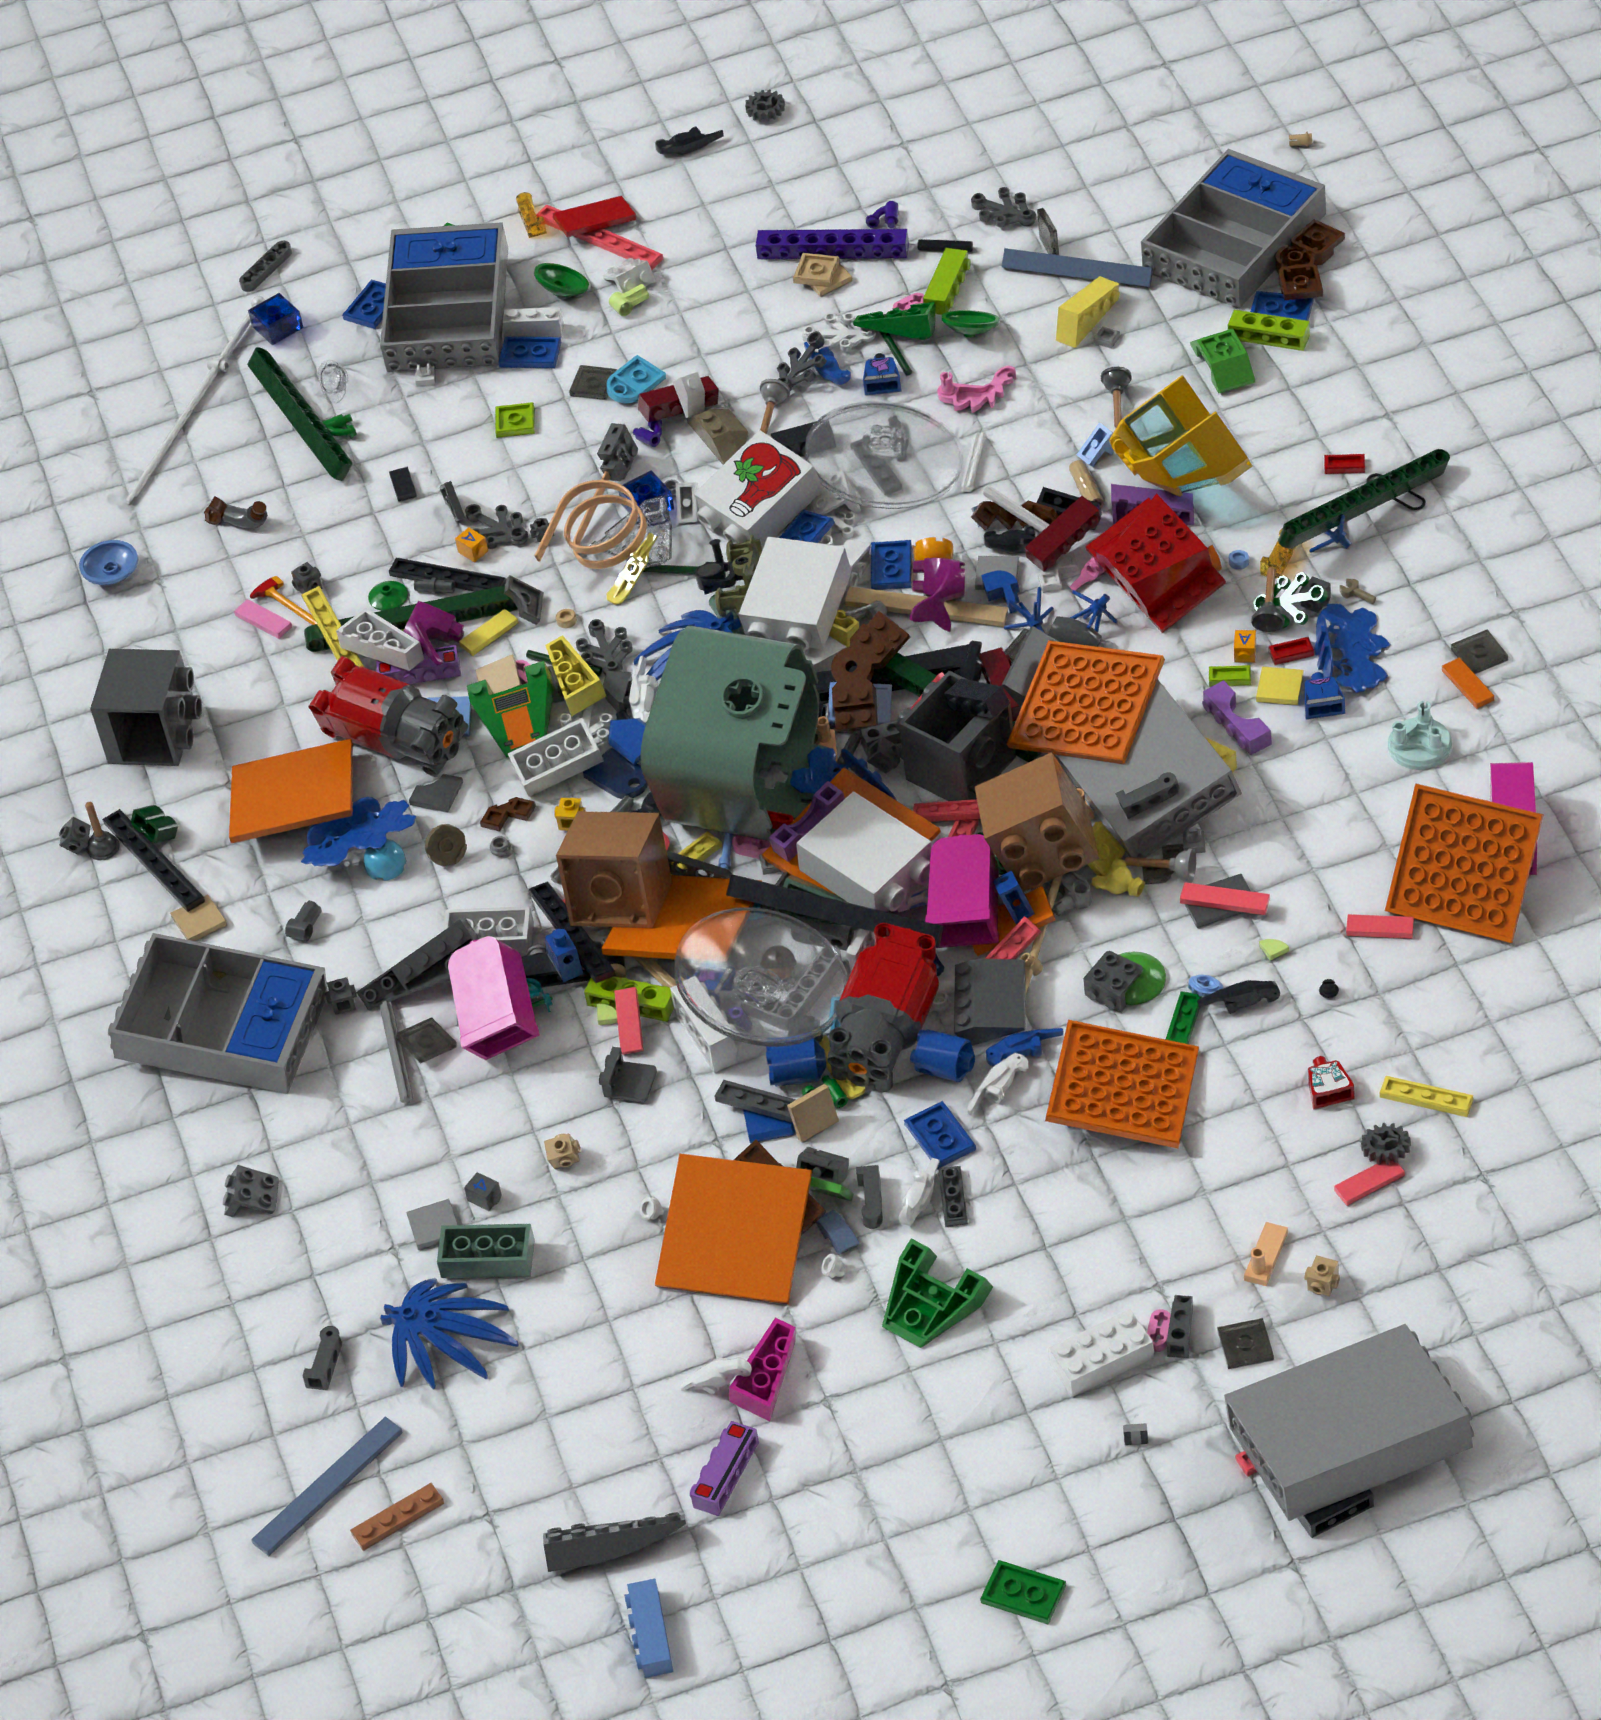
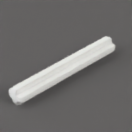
M977 432L974 436L961 485L963 492H971L973 489L986 439L983 432Z
M987 486L984 489L983 495L1031 527L1033 526L1039 532H1042L1049 526L1048 523L991 486Z

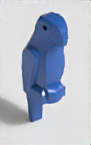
M804 342V348L806 351V349L809 347V344L807 342ZM828 347L818 349V353L814 351L809 359L811 360L818 354H822L827 360L823 367L814 366L818 374L824 379L830 380L837 385H843L851 379V372L839 368V364L834 358V353Z
M1063 1028L1037 1029L1011 1034L986 1050L987 1063L994 1067L1014 1053L1024 1055L1025 1057L1029 1055L1039 1057L1042 1055L1040 1041L1063 1036Z

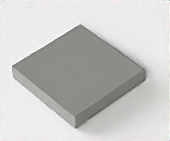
M978 556L975 590H985L981 575L992 571H1007L1017 579L1019 556Z
M449 1199L406 1212L418 1250L439 1244L441 1225H458Z

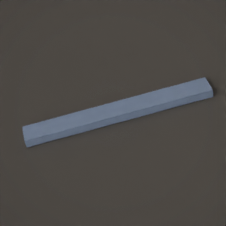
M1004 248L1001 266L1008 269L1095 280L1101 276L1120 284L1149 288L1153 274V268L1008 248Z
M385 1416L251 1539L252 1543L266 1555L270 1556L403 1433L402 1429Z

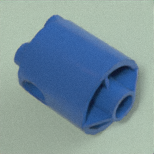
M921 1029L918 1032L916 1050L913 1049L910 1055V1062L914 1063L915 1071L961 1082L966 1074L973 1069L975 1054L969 1039L929 1029Z
M814 1037L772 1042L766 1045L767 1064H772L769 1066L770 1086L775 1085L776 1087L817 1082L827 1067L825 1050Z

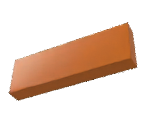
M1460 657L1442 665V672L1476 709L1494 701L1492 692Z

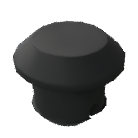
M1325 979L1319 987L1320 995L1325 998H1333L1339 992L1338 986L1332 979Z

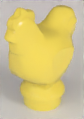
M1115 859L1112 862V870L1106 876L1096 875V877L1092 878V886H1095L1096 889L1107 890L1113 894H1122L1128 891L1129 895L1139 897L1144 889L1145 881L1139 877L1132 878L1131 871L1126 867L1125 861Z

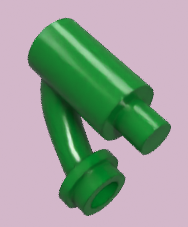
M340 414L322 421L332 436H349L352 439L357 435L353 425H346V423L353 421L350 414L345 416Z
M829 1075L823 1076L821 1081L828 1086L834 1106L836 1108L845 1106L848 1102V1097L835 1079H831ZM812 1085L806 1086L802 1090V1096L816 1088Z

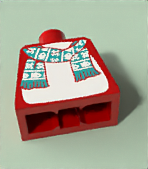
M1324 1056L1316 1057L1313 1060L1314 1066L1308 1068V1083L1313 1110L1355 1099L1354 1084L1340 1062L1337 1060L1327 1062Z

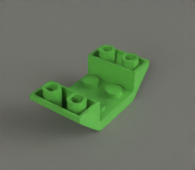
M1233 329L1190 342V346L1196 356H1203L1211 369V382L1218 394L1255 383L1248 354Z

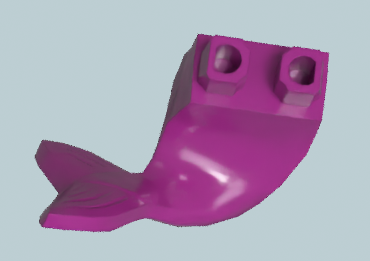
M924 558V560L913 562V573H924V581L913 580L912 592L923 594V596H928L929 598L916 604L909 620L913 622L933 621L943 630L951 632V620L944 602L964 597L965 568H961V566H965L964 562L947 558Z
M418 601L403 632L418 640L423 654H426L436 665H441L443 661L430 641L439 639L447 643L449 640L459 643L464 636V625L456 622L454 615Z

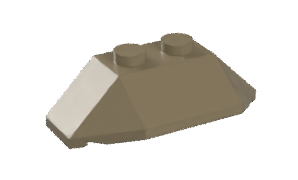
M709 409L687 419V423L723 465L747 441L748 431L729 409Z

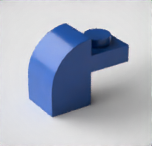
M1002 570L981 575L988 601L1004 597L1010 614L1017 612L1008 602L1009 599H1012L1016 604L1020 603L1017 594L1020 590L1015 576Z

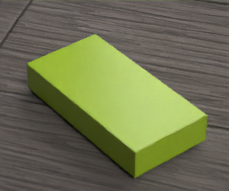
M1209 666V687L1223 680L1229 686L1251 685V666Z

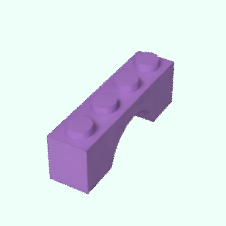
M1224 680L1203 691L1202 705L1204 709L1214 716L1218 724L1224 726L1230 737H1234L1238 741L1241 749H1245L1252 755L1272 745L1271 730L1260 718L1246 719L1233 713V710L1236 708V693Z
M827 781L813 795L808 811L799 821L792 825L783 823L769 837L773 851L789 862L797 854L796 843L845 799L843 792Z

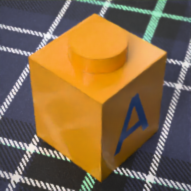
M469 527L455 538L458 553L474 563L488 552L486 538Z
M1235 630L1234 662L1255 663L1256 630Z

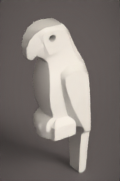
M640 656L635 674L633 675L629 702L633 718H640L643 722L647 723L650 714L649 710L654 700L653 689L657 687L658 681L655 677L644 675L647 658Z
M1014 1053L992 1067L976 1091L968 1107V1114L972 1115L981 1099L985 1097L988 1101L1000 1104L1005 1098L1004 1092L1008 1090L1013 1082L1015 1073L1027 1071L1029 1066L1027 1058L1024 1055Z
M932 1158L925 1172H914V1183L903 1198L904 1207L899 1215L901 1224L908 1226L913 1224L915 1218L926 1210L935 1186L934 1178L940 1162L939 1159Z
M741 1357L729 1360L718 1358L698 1369L682 1382L681 1390L685 1391L696 1385L702 1386L703 1390L713 1394L721 1386L729 1384L735 1375L749 1376L752 1367L748 1361Z

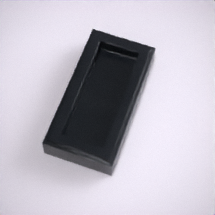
M408 466L389 471L398 502L417 497Z

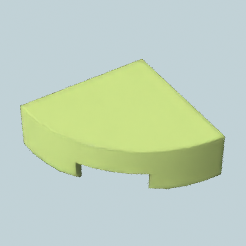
M1265 939L1259 941V947L1270 961L1289 952V946L1280 940Z
M597 1004L598 1025L618 1023L617 1012L613 1007L606 1004Z

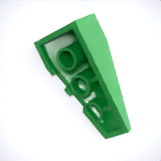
M935 302L910 305V308L906 310H900L899 307L893 308L887 314L878 311L858 315L853 321V325L925 340L930 338L935 331L936 304Z

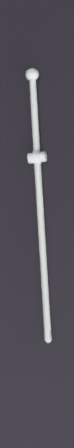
M256 296L252 299V308L219 358L215 357L208 360L207 367L210 372L126 498L128 505L134 502L217 373L229 370V362L226 360L257 312L265 308L266 300L263 297Z

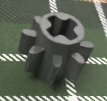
M538 518L533 524H530L531 538L536 537L537 542H541L549 526L547 518Z

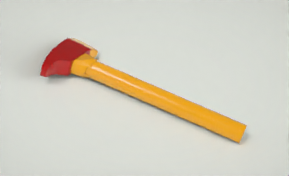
M277 576L267 579L250 594L251 599L265 596L274 598L310 624H316L311 614L277 592V589L284 585L283 581Z

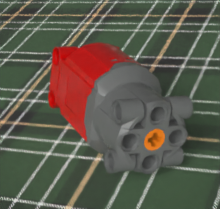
M343 656L339 658L331 670V675L336 685L332 692L319 690L308 706L322 732L329 737L336 738L338 735L345 739H351L355 744L397 760L406 756L424 762L422 765L423 771L433 777H437L445 763L456 756L459 749V741L469 727L464 721L463 715L455 709L458 704L453 698L442 695L438 702L422 697L419 689L365 667L356 666L353 661Z
M880 923L874 929L875 945L864 949L858 955L836 1006V1016L840 1027L832 1029L829 1034L830 1051L827 1061L831 1065L832 1076L835 1079L846 1080L848 1078L854 1085L861 1087L874 1085L877 1091L887 1092L893 1087L892 1070L900 1051L911 1047L917 1041L918 1032L925 1023L939 989V980L936 965L933 963L936 956V942L933 936L888 923Z

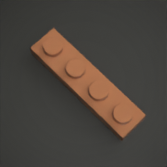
M429 1483L350 1530L351 1535L364 1551L443 1505V1498L434 1485Z

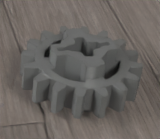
M770 89L767 92H764V90H761L760 93L754 92L755 96L749 95V100H746L745 108L748 117H753V120L758 118L760 122L763 119H766L767 122L771 118L775 120L776 115L781 116V112L785 111V101L782 94L778 95L777 91L771 93Z
M1383 1123L1382 1127L1374 1125V1130L1367 1129V1135H1362L1361 1149L1364 1157L1369 1156L1370 1162L1376 1159L1377 1164L1385 1161L1386 1165H1389L1391 1160L1398 1163L1399 1157L1405 1159V1153H1410L1411 1140L1408 1131H1403V1126L1395 1128V1123H1392L1390 1126H1386V1123Z

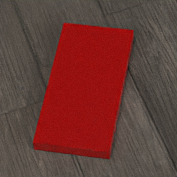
M622 196L554 212L553 219L566 237H571L636 220V214Z

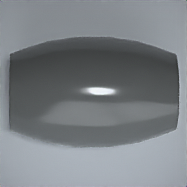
M1060 616L1055 618L1048 634L1059 642L1095 647L1099 646L1102 636L1092 627L1088 629L1086 623Z

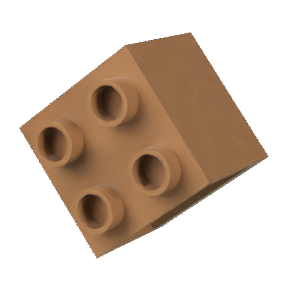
M1052 752L975 786L984 839L1007 873L1013 872L1023 892L1038 888L1047 881L1068 872L1077 871L1084 865L1099 859L1088 806Z
M578 811L556 854L570 926L653 927L673 884L659 813Z

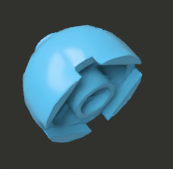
M388 839L380 849L369 847L364 853V867L367 875L372 879L383 878V881L396 878L404 871V865L406 864L405 854L401 846L393 840Z

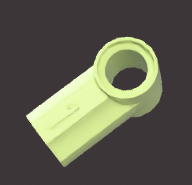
M640 284L623 294L621 292L612 294L609 298V305L621 316H626L632 311L633 306L648 299L649 293L646 287Z

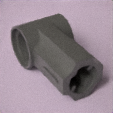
M308 900V902H305L295 919L291 918L287 922L285 928L286 936L306 942L309 941L313 933V925L322 912L321 907L314 901Z

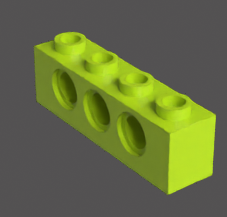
M1234 310L1228 323V330L1233 329L1242 342L1304 351L1310 337V322L1306 320Z
M612 977L595 983L590 978L584 991L587 1006L597 1007V1004H606L616 1010L614 991L636 987L641 1017L668 1022L673 1012L674 1005L671 990L667 986H658L619 977Z

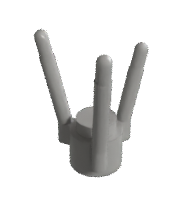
M875 601L872 604L846 612L845 615L850 616L863 612L853 618L859 620L867 616L871 620L878 611L887 615V609L881 601Z

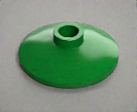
M384 581L375 585L370 590L368 600L373 608L380 611L398 608L406 602L408 591L405 585L400 582Z

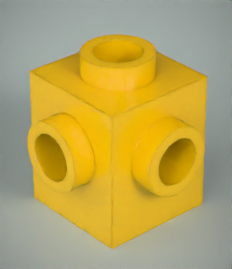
M560 798L559 806L555 807V818L557 819L559 830L568 831L577 812H586V808L582 806L581 798Z

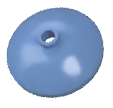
M121 540L103 541L85 551L80 559L79 569L82 576L93 584L112 585L125 580L134 572L138 564V555L135 548L127 542Z

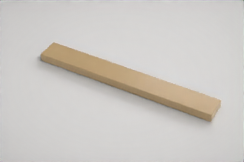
M849 586L845 598V606L860 608L875 601H881L889 612L911 614L916 604L929 597ZM946 600L944 602L950 620L1004 627L1008 615V607L956 600Z

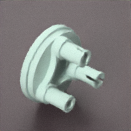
M1420 701L1417 704L1418 715L1415 718L1394 722L1392 725L1393 731L1388 738V751L1393 760L1401 766L1416 770L1430 769L1440 765L1449 757L1452 750L1450 733L1444 725L1433 719L1430 713L1431 704L1426 701V707H1424V701Z

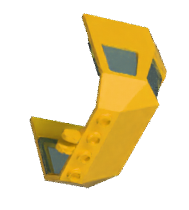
M1183 375L1124 417L1109 439L1115 453L1134 476L1138 474L1143 480L1179 497L1184 492L1220 484V486L1229 484L1253 467L1249 458L1215 411L1210 415Z

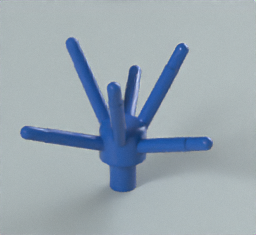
M1341 515L1340 525L1337 526L1334 532L1331 530L1324 532L1331 539L1309 550L1310 553L1334 542L1336 544L1340 542L1346 549L1351 546L1352 543L1345 537L1347 533L1343 531L1344 515Z
M1041 587L1037 589V602H1034L1032 615L1022 602L1018 606L1012 599L1008 600L1026 618L1027 622L1004 626L1005 630L1034 626L1044 632L1041 626L1043 624L1042 620L1054 608L1050 607L1040 616Z
M1075 590L1072 591L1074 595L1091 605L1070 618L1077 619L1083 616L1086 619L1093 614L1087 628L1091 629L1096 619L1095 630L1097 632L1099 631L1102 613L1114 623L1118 622L1106 610V603L1110 600L1107 594H1103L1100 599L1092 600Z

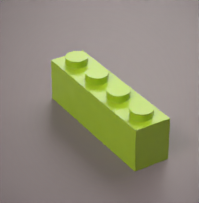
M945 248L923 297V303L935 302V314L942 315L953 307L954 297L959 294V286L965 280L966 271L970 269L971 260L968 259V251Z

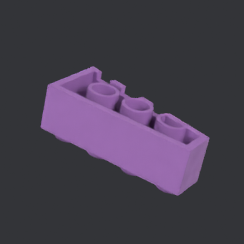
M1111 484L1113 525L1148 497L1152 499L1156 493L1186 525H1194L1193 493L1182 492L1183 495L1179 497L1166 490Z

